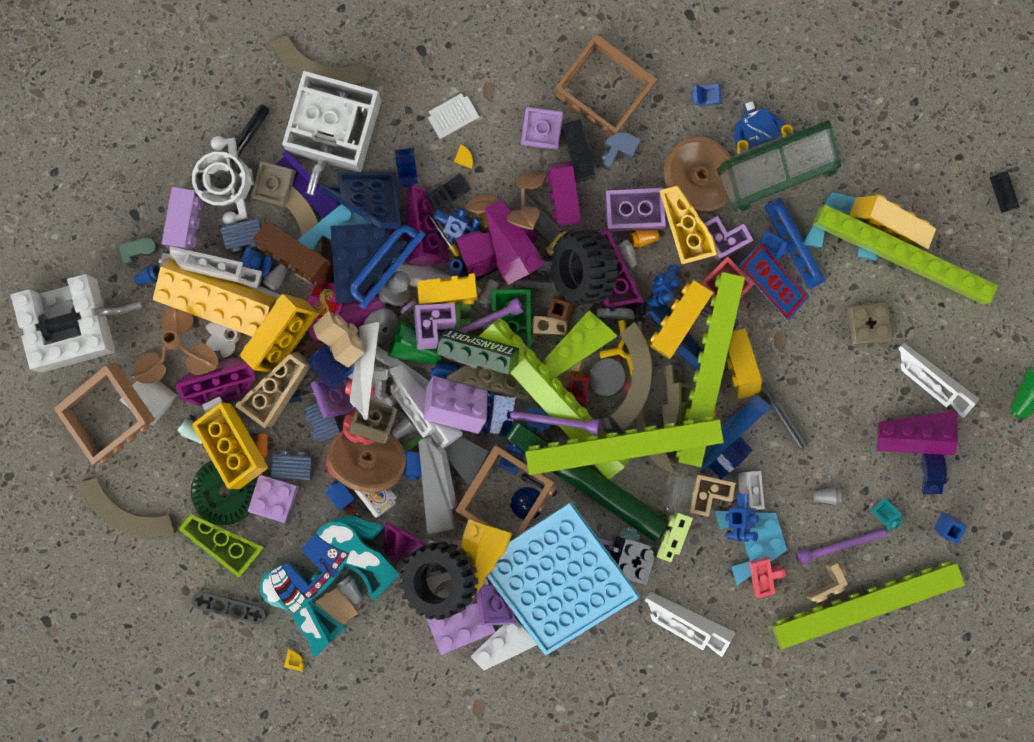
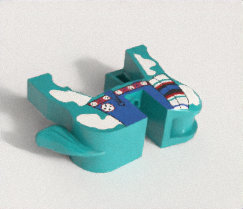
M357 516L339 517L323 525L301 549L321 570L310 580L293 562L271 569L262 577L260 592L263 599L272 606L290 612L300 632L308 640L311 654L314 657L347 628V626L314 601V598L333 584L345 567L354 570L362 577L368 588L369 597L373 601L400 576V572L381 552L372 549L362 540L374 539L384 529L383 524L370 522Z

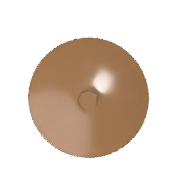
M693 137L680 142L670 151L664 165V179L667 188L676 185L680 187L696 212L708 213L721 208L732 198L737 186V170L732 157L719 143L704 137Z
M342 431L336 435L330 445L328 463L334 476L347 487L361 492H380L391 488L401 479L406 466V454L401 443L390 433L385 444L375 441L374 443L363 445V442H351Z

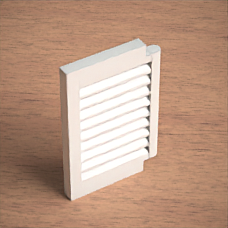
M462 93L428 111L431 115L428 117V120L439 139L479 118L468 96L463 97Z

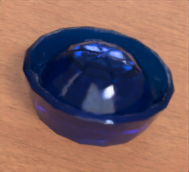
M523 487L513 494L511 508L516 517L522 520L526 518L540 492L533 487ZM538 512L534 518H537L541 513Z

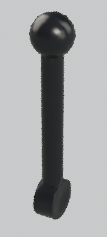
M523 473L521 475V479L523 481L527 480L530 483L540 487L541 489L545 487L537 481L529 478L526 473ZM555 490V492L553 493L552 497H554V496L557 495V491H556V490Z

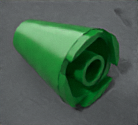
M400 322L395 332L393 342L391 341L389 347V357L435 364L436 361L440 362L442 355L437 354L438 344L436 349H417L416 329L406 322Z
M1032 366L1027 368L1010 406L1012 410L1010 414L1018 420L1021 418L1027 419L1034 413V373L1032 372Z

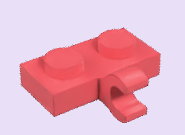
M767 556L749 561L755 597L758 599L775 594L773 580L785 577V569H781V565H775L771 568L770 559Z

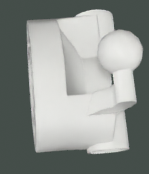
M215 136L211 140V147L216 151H221L228 145L229 154L226 152H212L204 155L194 167L192 184L197 195L205 202L214 206H226L234 202L237 204L239 214L228 211L223 215V223L231 225L237 221L248 219L244 199L247 197L251 185H254L252 169L248 168L238 158L235 137L224 139L221 136ZM221 173H228L232 175V182L228 187L220 189L215 187L213 176L217 177Z

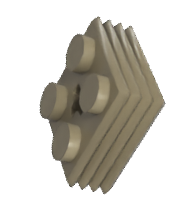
M887 302L848 307L853 345L892 340ZM869 319L872 322H874V325L871 328L869 325H866V322L869 321Z
M370 400L368 419L364 420L362 414L356 408L349 432L385 444L392 428L397 408Z

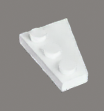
M516 620L514 624L502 625L470 657L483 670H486L536 646L537 643Z

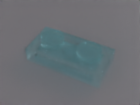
M627 526L624 529H619L618 533L619 537L639 542L641 536L637 534V529Z

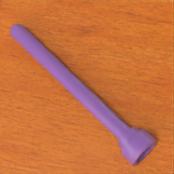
M518 298L513 299L507 304V307L468 324L457 331L469 333L496 321L499 317L502 318L509 314L518 315L524 312L522 304Z
M516 411L510 413V417L517 420L586 429L587 432L594 435H599L601 431L600 419H592L586 422Z
M881 529L812 551L809 549L798 550L797 556L800 564L806 565L815 557L885 537L887 530Z

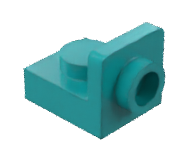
M886 498L871 510L872 514L885 525L889 532L892 529H897L902 524V514Z

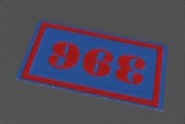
M761 241L739 265L787 321L791 319L809 297Z

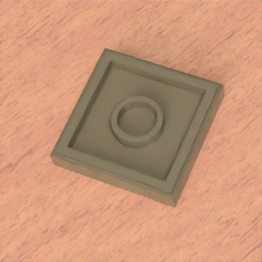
M260 161L250 197L286 207L296 170Z

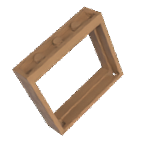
M596 34L555 87V93H557L556 97L563 102H569L574 111L584 113L589 122L594 125L597 123L602 127L601 130L605 134L611 136V134L619 133L654 87L657 79ZM595 48L646 85L615 127L564 90Z
M117 363L104 366L54 407V410L92 465L97 463L102 465L110 460L112 453L116 454L123 450V445L126 442L131 443L137 438L136 434L148 430L149 424L155 420ZM109 378L138 422L102 451H99L71 409Z
M500 444L495 445L455 511L468 519L489 524L467 509L500 455L528 472L527 462ZM539 473L532 475L546 485L513 538L536 523L537 520L534 517L538 512L541 513L547 504L544 501L547 496L551 497L555 492L556 486L554 485L557 481L547 474Z

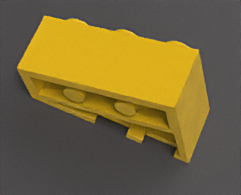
M475 273L469 274L467 277L452 276V278L447 279L437 278L417 281L419 305L462 302V305H472L474 301H478Z

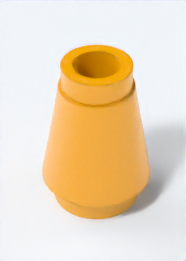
M657 229L634 230V232L630 233V242L633 244V248H641L659 241Z

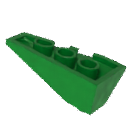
M531 288L492 290L493 313L507 307V304L513 299L518 298L521 302L524 312L518 315L509 314L501 319L509 325L515 335H518L526 347L531 350Z

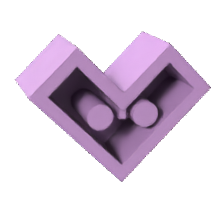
M718 216L704 223L713 236L718 255L714 256L717 262L753 241L745 224L726 232Z
M455 303L415 306L417 349H436L438 344L437 330L455 328Z

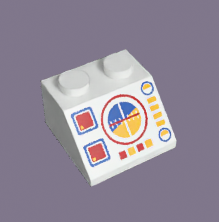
M391 489L380 492H361L355 490L375 518L380 517L397 504L395 501L397 497Z

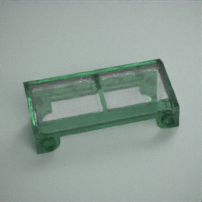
M827 120L726 160L716 170L734 212L737 210L744 212L751 209V204L819 176L826 175V178L837 174V170L842 166L830 121Z

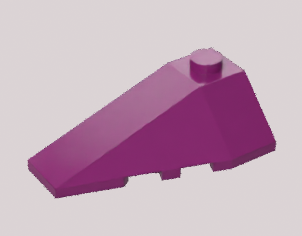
M415 185L409 186L406 225L412 227L417 232L422 230L425 236L407 256L406 264L427 266L447 263L450 261L447 242L441 237L439 230L430 218L434 219L432 213L434 208L427 196V190ZM405 233L404 241H407L408 244L412 237Z
M499 199L485 208L489 231L491 232L498 270L507 285L537 270L545 265L524 230L520 226L508 222L507 216L511 212L503 200Z
M521 227L532 243L538 240L534 229ZM475 231L456 238L469 274L475 273V277L489 273L497 267L491 232L481 233V231Z
M373 283L362 295L365 296L370 291V289L374 286ZM379 293L375 295L365 309L358 306L359 301L343 303L338 315L348 324L352 323L358 329L357 333H359V326L364 324L365 319L371 312L376 309L386 308L385 304L379 299ZM314 320L307 330L315 343L322 342L316 337L313 328L317 320Z

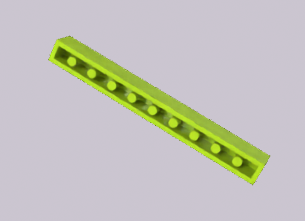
M827 205L819 208L812 225L981 304L991 303L998 285Z
M722 272L721 276H717L715 287H718L717 295L712 297L710 306H714L713 314H708L706 325L710 327L708 333L704 332L702 344H705L704 352L700 351L697 363H701L699 371L695 370L693 382L697 383L695 390L691 389L689 401H692L691 409H686L684 418L686 420L695 419V422L703 421V417L713 416L745 277ZM706 446L678 450L676 453V457L679 458L678 462L701 467Z
M500 317L478 336L519 348L518 365L510 373L549 416L586 422L592 420L588 411L575 400L573 394L562 386L561 381L549 372L548 367L537 359L535 353L526 347L522 339L515 335L509 325ZM559 426L570 439L579 438V441H585L588 436L594 435L587 432L586 429ZM602 428L598 438L606 437V433ZM630 459L594 465L609 480L621 471Z
M708 416L703 417V421L700 422L690 419L684 420L682 425H676L675 422L664 424V428L657 429L655 425L645 427V431L637 432V429L625 430L626 434L618 435V432L606 433V437L603 438L593 435L588 436L585 441H579V438L567 440V444L560 445L558 441L548 443V447L540 448V445L529 446V450H525L528 473L533 475L724 443L720 419Z
M950 560L940 563L938 568L932 569V567L922 569L921 574L915 576L914 573L903 576L901 581L896 582L895 579L884 583V587L878 588V586H873L866 589L867 592L861 595L859 592L848 595L849 599L842 601L840 598L831 601L829 606L823 607V605L813 607L812 612L806 614L804 611L796 613L792 619H778L775 621L776 624L772 625L778 646L784 649L965 586L958 564L951 563Z

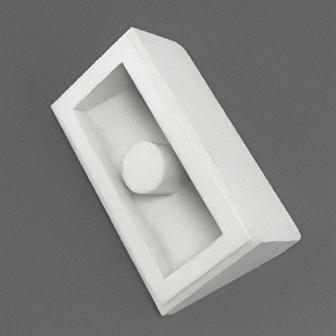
M761 471L738 473L739 493L749 494L748 508H756V510L765 509Z

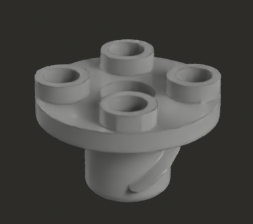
M402 271L394 272L379 290V299L383 303L403 306L410 298L408 288L410 278ZM382 272V273L375 279V283H376V282L379 280V278L384 274V272Z

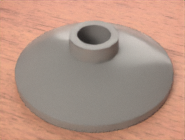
M387 308L376 309L365 319L363 325L379 322L377 345L390 341L395 336L399 325L397 315Z

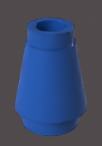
M454 258L448 263L447 269L450 275L460 277L466 272V265L462 259ZM454 263H459L460 267L455 269L453 265H455Z
M156 264L147 266L134 277L135 283L138 286L156 283L160 266Z

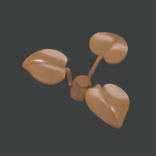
M537 171L527 172L516 179L517 186L522 187L521 210H513L507 216L508 222L523 228L534 229L540 212L535 207H524L526 188L535 189L541 186L547 178L546 173ZM490 193L480 194L472 198L464 209L474 213H485V208L496 202L497 196Z
M170 306L162 319L164 332L161 340L164 344L161 346V360L155 353L142 355L135 364L131 378L141 383H155L161 380L167 371L166 367L162 364L165 361L166 349L175 350L179 347L189 355L185 365L187 370L194 375H203L215 370L218 367V358L213 349L205 344H196L192 352H189L180 343L178 333L188 332L193 326L194 318L192 314Z

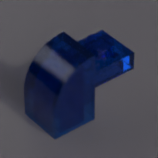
M414 147L395 150L399 186L410 187L418 184Z
M739 437L708 466L720 479H723L748 457L752 449Z
M922 454L921 468L924 474L922 493L923 495L942 494L943 486L947 481L944 455Z

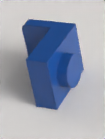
M693 85V91L691 92L692 101L700 107L722 104L721 85Z
M765 230L760 239L763 245L777 259L780 256H784L788 250L787 240L768 230Z
M513 443L511 446L505 445L507 450L524 459L525 453L521 448ZM504 457L501 458L498 465L499 468L515 475L520 468Z

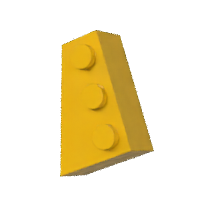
M746 329L733 331L726 365L728 370L731 371V380L737 397L742 399L754 396L755 394L758 395L761 392L762 378Z

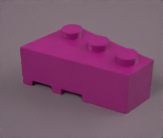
M571 161L548 164L549 172H546L547 182L548 184L551 183L552 191H549L550 202H554L555 207L552 210L553 221H557L558 226L580 223L576 183Z

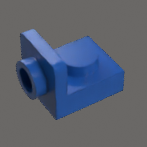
M247 247L240 262H243V267L262 271V276L265 277L271 270L274 260Z

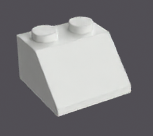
M136 381L132 385L155 418L149 425H155L178 397L161 381L155 383ZM121 398L120 401L127 406L123 398Z

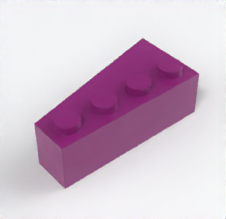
M957 411L878 422L877 451L956 455L958 444Z

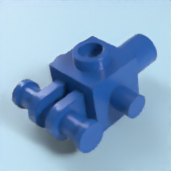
M460 208L459 211L454 210L451 215L437 210L433 219L445 225L443 232L449 234L448 239L450 241H455L456 238L471 232L480 231L479 226L483 222L482 218L475 216L473 223H470L471 217L466 215L467 210L464 208Z
M669 265L667 272L658 274L655 277L651 289L655 295L653 298L648 299L647 302L650 308L668 304L669 301H673L677 297L683 283L677 277L680 271L677 265Z
M737 493V508H729V513L726 514L725 518L726 521H729V528H734V531L728 530L726 532L728 540L735 539V541L743 542L758 540V533L756 531L750 532V528H756V523L759 522V515H756V508H748L749 494Z

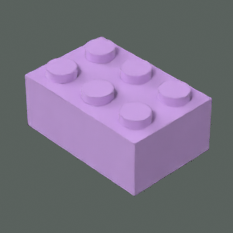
M171 188L162 244L168 249L172 246L192 251V248L196 246L197 238L194 236L195 230L199 229L200 218H198V213L203 208V200L194 190Z
M664 188L607 190L605 193L607 230L609 232L664 229L666 226L665 208L660 195V190Z
M433 376L425 389L423 420L478 434L486 422L488 391Z
M477 597L473 598L472 603L466 606V609L449 618L436 620L435 618L432 620L427 619L441 655L496 631L493 625H481Z

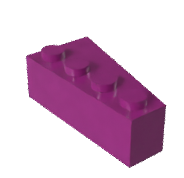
M609 230L600 231L611 242V247L616 253L615 259L618 261L617 284L613 287L614 291L605 301L600 302L601 307L616 309L643 302Z

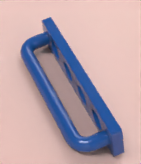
M779 198L767 204L764 209L778 235L786 239L785 233L788 231L792 241L787 240V246H789L787 252L808 290L824 283L826 280L808 246L803 245L804 239L782 199ZM777 215L780 216L783 224H779L776 221ZM795 248H797L801 257L795 256ZM805 264L810 274L804 272L803 267Z
M408 225L400 226V229H396L354 279L350 291L352 296L360 302L358 304L359 307L365 309L425 236L422 230L417 232ZM403 233L409 234L412 240L365 296L358 291L360 284Z

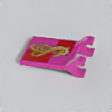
M328 283L326 287L321 284L318 287L314 285L307 299V302L319 313L315 319L317 321L328 311L337 315L343 303L336 304L335 286L333 283Z

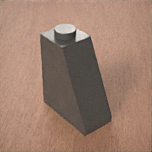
M459 437L444 448L448 460L466 483L471 485L489 451L462 437Z

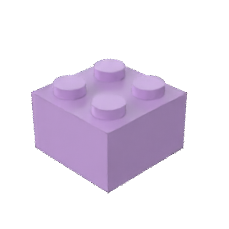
M259 475L248 512L288 523L299 486L265 475Z

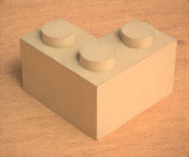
M328 311L313 325L316 337L330 346L334 359L346 367H350L364 354L363 343L357 333L358 329L352 323L348 324L340 315H335Z
M695 475L688 513L709 517L712 499L732 502L736 483Z

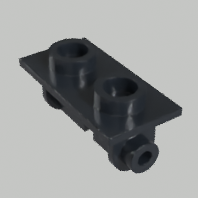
M1001 172L989 177L1001 213L1020 208L1009 173Z

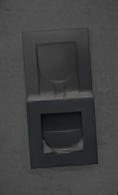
M459 173L427 196L435 208L441 210L472 189L463 175Z

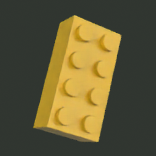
M282 294L271 311L265 316L260 327L256 329L253 337L244 346L239 356L253 370L271 373L277 365L293 352L319 313L306 300Z
M220 402L192 424L228 489H241L268 469L267 464L232 404Z

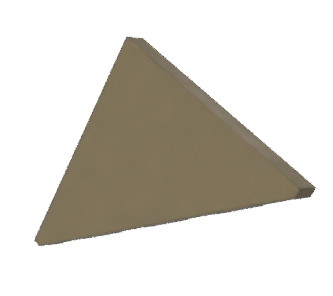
M464 365L446 377L450 381L538 404L511 373L505 374L484 367L476 369Z

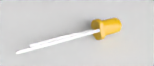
M430 217L435 226L437 227V229L439 230V232L442 234V236L450 246L448 250H450L455 257H459L461 253L456 247V243L452 244V242L450 241V245L445 236L443 235V233L441 232V230L438 228V226L432 219V217ZM437 222V223L439 224V226L441 227V229L444 231V229H443V227L441 226V224H440L439 222Z

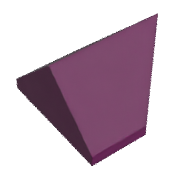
M388 521L385 523L384 553L397 562L415 552L416 549L427 545L402 528Z

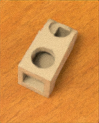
M533 316L531 335L566 336L568 321L552 317Z

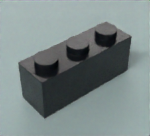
M581 119L562 124V132L569 159L573 165L575 182L594 179L595 172Z

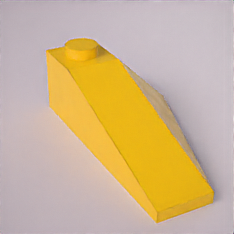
M676 185L660 190L681 263L685 264L718 255L712 234L680 187Z
M469 519L462 538L461 548L466 551V557L472 558V566L477 568L475 577H478V584L475 585V588L478 589V592L489 572L494 570L496 562L506 553L512 533L481 521Z

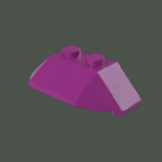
M228 358L218 361V367L209 373L194 375L189 372L177 381L175 385L182 401L202 406L217 397H220L223 402L244 397L252 383L255 382L256 376L253 369L244 360Z

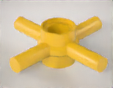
M625 320L618 321L620 333L627 329ZM623 339L618 344V347L599 351L601 359L620 355L627 359L632 377V361L630 354L623 351V345L625 344ZM646 340L648 348L651 347L652 342Z

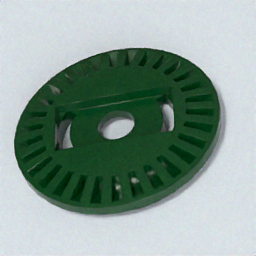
M209 461L197 471L191 484L192 503L200 516L217 525L235 524L250 514L248 509L257 480L254 478L243 486L244 492H241L240 489H230V495L222 497L219 494V489L225 483L213 461ZM206 491H209L210 498L216 504V507H213L208 501Z

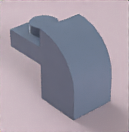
M623 132L610 136L604 145L610 151L606 150L601 159L604 161L603 167L610 170L617 154L632 159L641 139Z

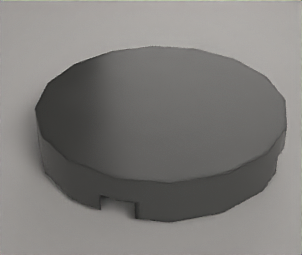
M599 308L596 317L609 320L634 319V311L624 308Z
M606 358L599 360L590 370V386L593 391L601 396L611 397L620 393L627 382V373L624 366L615 359Z

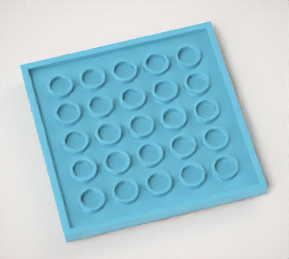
M571 501L511 539L506 553L503 557L499 558L494 565V570L487 575L490 582L545 655H548L640 597V594Z

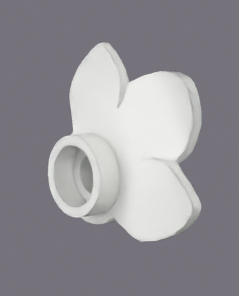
M214 322L206 325V329L212 334L206 345L212 348L213 351L220 350L223 358L232 355L235 351V343L241 337V332ZM230 331H233L235 334L233 338L228 337Z

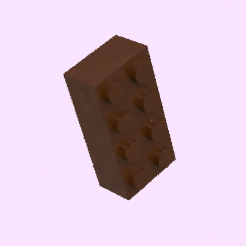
M267 221L263 223L253 238V241L258 244V249L317 287L319 284L326 287L334 275L331 262Z

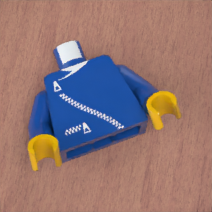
M754 101L743 105L746 115L740 117L739 122L736 123L733 138L737 146V153L740 154V149L748 152L749 148L778 139L781 135L780 132L783 139H787L786 133H791L792 135L794 133L792 126L786 125L773 112L768 111L766 108L757 111Z

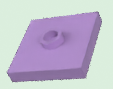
M526 107L521 145L558 150L563 112Z

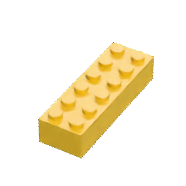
M168 258L160 267L153 300L253 337L256 329L260 327L265 316L275 305L276 297L230 280L181 270L175 260Z

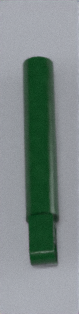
M518 421L514 422L505 436L524 451L529 450V446L540 445V448L548 447V443L553 442L550 439L545 440ZM588 465L551 471L654 542L661 536L669 522L660 513Z

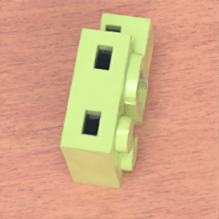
M676 512L674 515H670L667 524L669 529L664 530L655 557L672 562L674 554H680L693 518Z

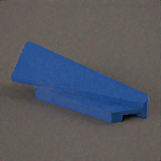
M665 304L660 307L655 306L647 316L660 327L657 331L660 333L663 328L660 325L666 315L670 317L673 312ZM688 332L675 352L694 370H700L701 363H697L700 351H704Z
M755 394L744 409L740 407L721 425L724 443L706 446L702 466L698 467V470L702 472L766 413L771 406Z

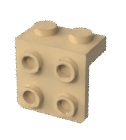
M835 562L825 564L833 583L806 596L807 599L819 603L827 599L826 595L830 593L838 594L844 591V586H847L848 583L844 577L847 574L842 565Z

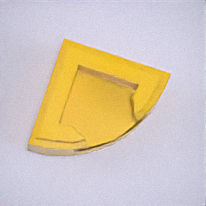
M460 144L454 163L472 169V155L465 146Z
M288 648L284 667L303 672L304 662L301 655L296 650Z

